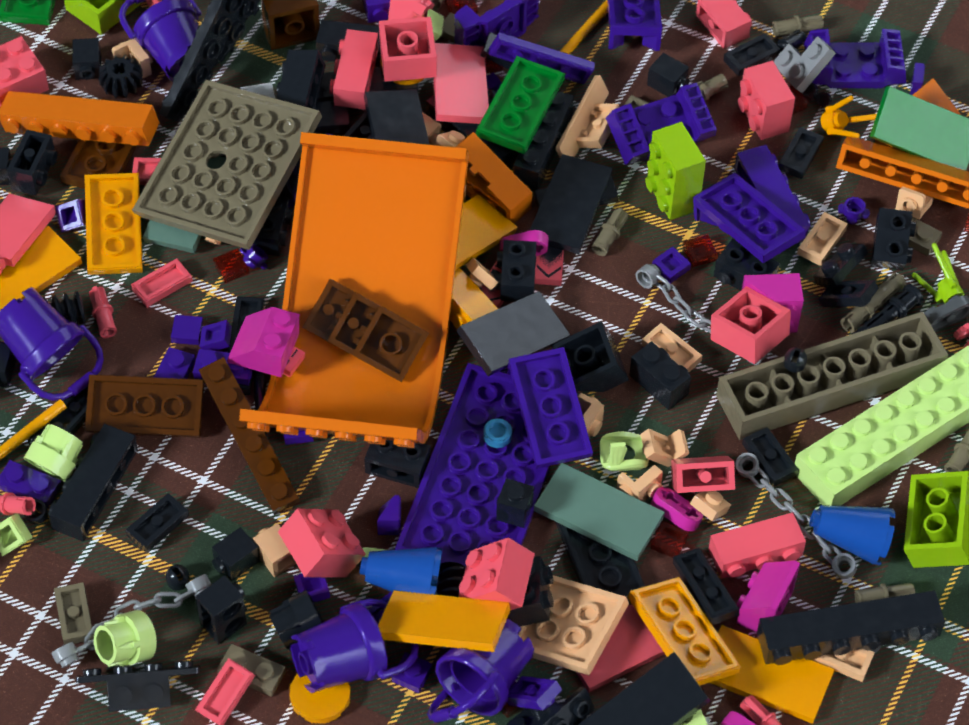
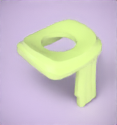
M625 431L605 434L599 442L600 461L605 469L609 471L641 470L648 467L649 459L643 453L641 435ZM626 445L634 450L635 456L633 459L624 460L627 451Z

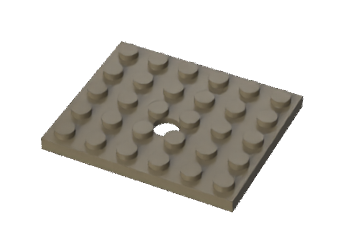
M206 80L132 211L134 214L145 219L250 250L301 157V132L314 133L322 118L320 111ZM220 154L226 155V162L223 166L217 169L208 167L210 158H217Z

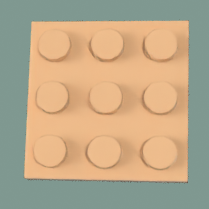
M553 575V584H550V591L554 604L550 608V620L521 626V631L518 635L523 641L527 637L532 641L534 648L532 658L589 676L629 602L625 596Z

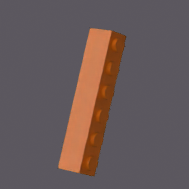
M8 91L0 107V122L5 132L25 134L26 130H31L58 138L130 144L133 146H149L160 123L151 104Z
M846 137L843 142L836 168L900 188L906 187L923 193L926 196L969 209V171L861 138Z

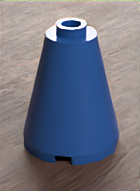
M821 505L818 510H813L809 525L813 527L814 534L871 564L880 566L882 563L879 557L886 558L892 542L895 526L889 525L890 517L895 518V511L888 507Z
M428 547L371 551L368 557H362L360 575H365V582L390 592L395 590L436 595L443 548Z

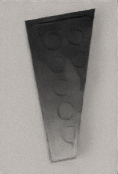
M212 0L209 3L207 13L202 24L196 30V36L191 47L185 53L181 68L174 76L170 91L162 101L160 115L179 122L182 120L198 95L200 85L204 81L210 80L214 75L211 72L217 61L221 63L224 61L245 31L244 23L251 15L255 16L260 10L258 3L261 0Z

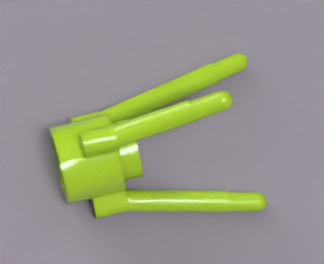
M932 243L933 251L946 278L937 284L938 290L936 291L917 273H912V277L934 297L937 303L942 301L947 303L952 297L965 294L958 283L947 252L945 250L940 252L937 244Z

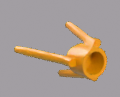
M849 96L832 106L825 107L826 112L821 116V126L827 131V135L836 134L859 138V133L843 129L848 123L875 120L877 114L848 117L839 108L854 99L853 96Z

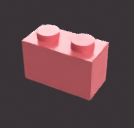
M698 0L696 17L723 49L749 38L752 20L749 14L740 8L736 0Z
M729 456L671 459L672 488L677 493L735 490L734 460Z

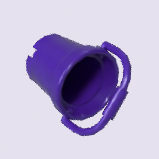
M126 0L120 7L119 19L123 29L130 39H135L143 49L149 51L169 80L173 82L174 76L179 72L184 61L185 53L191 47L196 36V30L199 27L198 17L202 15L201 10L194 0H163L143 12L136 21L132 31L125 17L126 10L134 3L138 4L147 0Z
M30 287L22 292L25 296L23 300L21 298L17 300L14 298L0 310V337L21 364L19 377L34 393L41 398L51 401L65 400L71 396L75 397L88 387L89 375H98L101 371L104 361L102 347L84 325L69 322L34 287ZM85 336L96 351L97 361L91 372H87L68 387L67 391L57 394L43 391L32 381L61 360Z
M370 598L342 606L338 616L304 632L293 635L291 639L298 642L291 645V654L299 677L308 676L311 682L304 686L308 691L314 693L359 679L364 681L379 678L386 679L402 673L410 668L417 659L419 645L410 643L411 653L408 659L399 666L387 670L385 643L374 617L366 607L375 606L386 609L388 603L383 600Z
M509 619L506 620L494 652L451 648L437 660L435 671L444 689L429 707L427 716L430 721L440 723L455 719L458 714L466 710L481 716H494L503 709L508 700L509 690L534 653L532 641L529 637L525 641L522 640L518 635L521 628ZM448 695L459 704L457 707L451 706L437 710Z

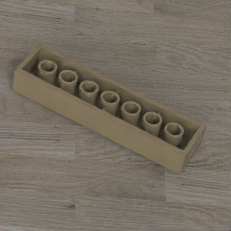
M919 312L805 349L807 363L805 369L801 372L787 370L784 366L785 356L721 376L718 381L716 397L738 439L742 440L744 437L766 427L769 430H773L903 387L948 358V353L924 312ZM794 356L792 362L797 363L798 356Z

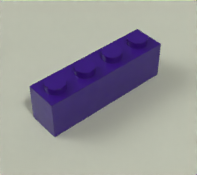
M767 145L737 152L734 168L736 173L804 228L806 238L808 229L811 227L810 219L806 213L803 214L797 195L790 190L788 178L784 173H781L775 154H771Z

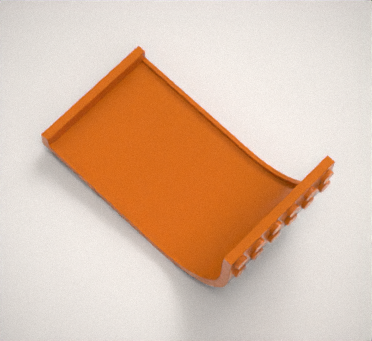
M301 132L300 144L302 145L282 309L299 314V336L294 347L304 351L305 358L291 377L284 374L282 377L271 375L265 397L259 409H240L239 421L246 423L248 429L259 432H269L270 427L276 428V432L298 436L299 431H305V435H310V437L327 439L328 434H334L335 438L342 441L356 442L357 437H361L369 444L385 445L386 440L394 441L393 444L397 445V447L415 448V444H425L430 435L439 399L448 339L469 152L467 148ZM329 279L338 282L429 333L402 382L303 328Z

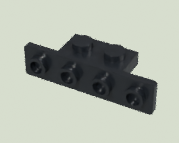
M192 660L175 662V667L163 668L162 663L144 664V670L132 671V665L113 667L114 672L101 673V668L83 669V675L76 677V683L107 681L109 712L171 707L169 676L200 673V665L193 666Z
M581 686L561 704L554 701L550 707L544 710L525 708L516 717L511 719L507 725H578L595 710V706L587 689Z

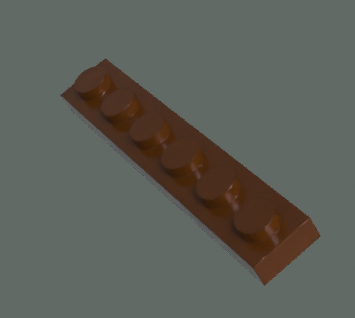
M223 357L199 369L200 375L274 515L299 503V497L265 433L248 429L246 423L239 421L240 409H252L225 358Z

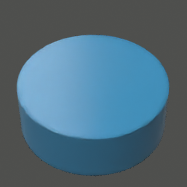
M499 418L488 421L484 426L483 432L485 442L494 448L507 446L512 439L511 425L506 420Z

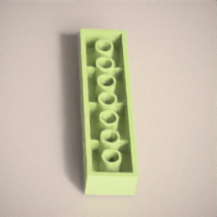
M969 345L798 453L795 460V465L799 469L796 477L822 505L841 506L969 423Z

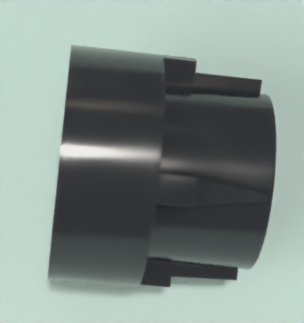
M307 590L282 601L283 605L270 611L272 623L283 645L290 652L291 645L298 642L291 639L293 635L324 622Z

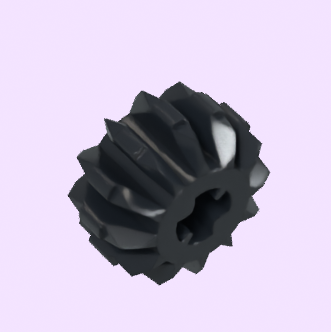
M115 55L113 60L105 59L104 65L100 66L99 84L101 88H104L106 95L113 94L115 98L119 95H124L127 99L128 93L136 94L137 88L142 87V68L138 65L135 58L129 59L126 55L118 58Z

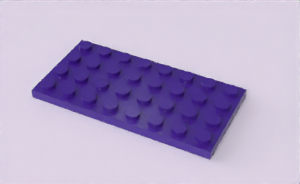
M471 363L467 364L395 550L428 547L443 548L440 565L443 562H457L466 567V558L471 550L508 537L520 545L523 544L534 514V505L540 497L551 466L536 469L511 374L508 375L499 371L487 376L481 366ZM492 419H504L511 425L512 439L507 446L494 448L485 442L483 437L484 426ZM506 478L534 486L533 506L524 528L496 520L497 500Z

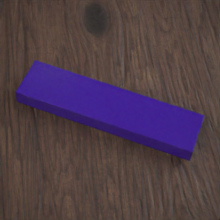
M500 32L489 47V55L510 62H514L516 56L563 72L565 73V79L580 84H585L595 67V62Z

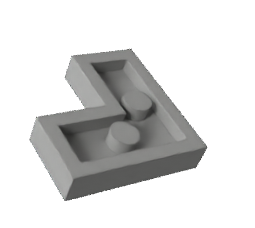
M817 36L802 55L795 47L788 43L774 60V63L793 87L803 93L836 52L823 39Z

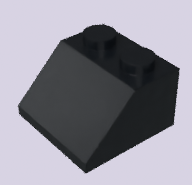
M602 321L551 345L553 349L565 348L576 391L606 392L629 381L614 338Z

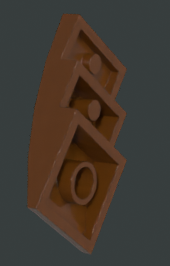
M329 279L303 326L304 329L400 382L403 381L429 334L427 331L332 279Z

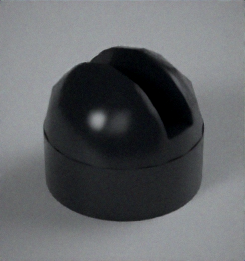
M797 347L790 348L784 357L785 368L791 372H801L805 369L807 363L805 351ZM794 356H798L797 363L792 362Z
M34 499L36 509L41 515L37 517L32 513V515H24V517L32 524H42L48 518V508L41 500Z
M175 564L167 570L166 582L169 588L176 591L186 588L185 585L190 582V575L186 567ZM179 572L183 579L179 581L175 573Z

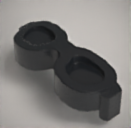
M811 83L802 93L810 98H815L822 108L832 106L831 95L827 92H820L818 94V86L815 83Z

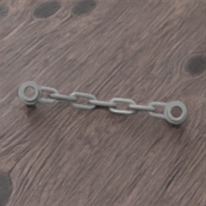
M645 264L636 271V279L642 287L649 289L654 285L662 290L668 302L674 304L686 320L696 327L711 333V329L707 327L708 324L711 325V320L691 309L681 298L676 287L661 276L660 270L656 265ZM660 280L665 284L662 286L658 281ZM671 289L676 295L673 300L668 294ZM679 303H681L687 310H684L679 305ZM692 314L701 319L700 324L691 318ZM767 354L754 365L761 363L767 357Z
M752 453L739 455L735 463L738 473L744 478H749L758 488H766L770 492L771 501L783 511L789 510L790 513L793 512L802 533L808 539H815L823 548V556L832 565L835 575L841 579L851 578L857 570L854 558L850 554L842 553L834 545H827L813 531L811 532L812 535H810L800 524L805 522L804 519L810 523V517L805 514H799L793 507L792 498L781 488L774 489L769 484L770 479L760 468L757 457ZM753 464L751 470H744L745 465ZM758 472L765 478L760 479L761 484L754 478ZM778 492L789 501L784 502L785 506H782L774 498L779 497ZM831 549L838 554L833 560L828 556V554L832 553ZM841 565H850V569L848 571H840Z
M204 574L188 582L185 585L188 591L183 594L178 592H158L153 599L141 603L136 599L129 600L114 610V617L110 620H113L119 614H123L118 612L132 604H136L133 606L134 610L140 611L153 605L158 608H177L181 606L184 599L193 595L196 598V595L209 587L211 582L207 574ZM176 596L174 599L175 604H160L162 599L159 597ZM95 624L86 635L82 646L76 648L74 643L70 642L53 651L51 654L56 664H60L62 668H65L79 660L77 654L87 649L95 650L94 642L88 641L96 628L104 624Z

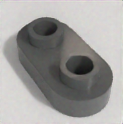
M956 295L943 305L929 308L924 314L934 331L937 332L966 318L969 315V297L966 295Z

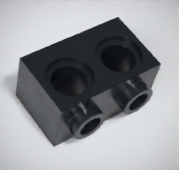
M225 575L196 595L200 625L218 645L247 625L245 613L247 607L244 604L245 593L237 582L231 583Z

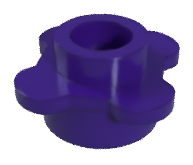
M850 197L844 204L838 206V212L847 218L846 221L849 224H856L858 220L868 218L870 215L865 202L858 197Z
M253 244L250 250L240 249V252L244 255L243 261L250 268L256 269L260 267L263 270L267 268L265 261L268 259V255L261 247Z

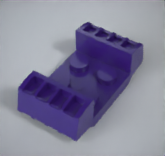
M505 0L494 9L486 11L481 17L468 5L464 6L454 15L455 44L484 46L486 37L490 32L496 35L500 32L516 38L526 33L527 26L539 17V0Z
M829 29L811 30L804 42L806 50L818 36L836 52L812 83L827 85L829 88H883L887 85L906 83V69L900 30L882 29L879 42L830 43Z
M697 82L680 87L676 95L636 108H632L631 103L612 110L606 117L625 165L649 160V144H651L652 131L682 122L695 144L715 136L717 132Z

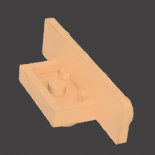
M595 75L561 139L557 143L556 151L560 158L562 154L575 157L580 148H603L611 132L606 117L612 110L619 108L618 103L604 104L609 91L600 75Z

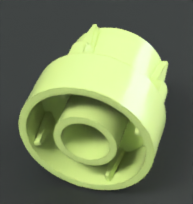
M48 424L42 434L38 435L35 441L32 442L24 459L43 472L65 482L76 467L77 456L83 446V442L67 431Z
M140 610L119 614L113 620L104 622V625L97 627L94 633L93 642L96 653L100 660L107 664L108 667L116 665L126 666L147 661L156 652L157 639L154 626L150 618Z

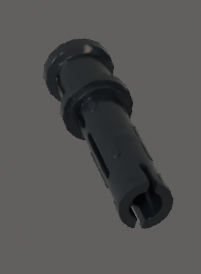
M907 284L898 296L887 300L884 309L852 334L906 317L909 310L923 303V295L917 287Z

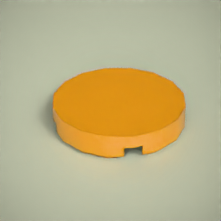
M297 674L290 685L289 696L293 710L297 715L299 714L310 723L325 724L334 721L341 716V713L345 708L347 709L350 703L349 683L311 693L304 686L311 683L308 676L299 677Z

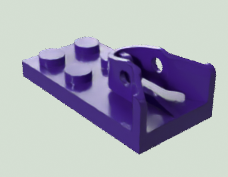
M607 0L610 30L608 49L613 50L620 45H624V35L641 36L643 46L654 51H660L662 21L659 0Z
M735 172L693 197L694 218L697 222L700 220L719 227L762 263H765L805 238L804 228Z
M561 347L509 358L507 374L512 376L536 469L592 457L593 451L565 348Z

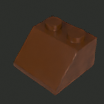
M261 0L263 29L271 50L317 39L320 26L319 4L317 0Z

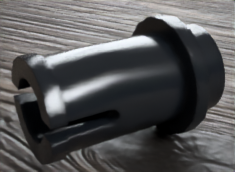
M797 29L787 38L778 40L777 46L781 49L780 53L788 43L796 49L804 45L807 36L803 31L800 33V30Z

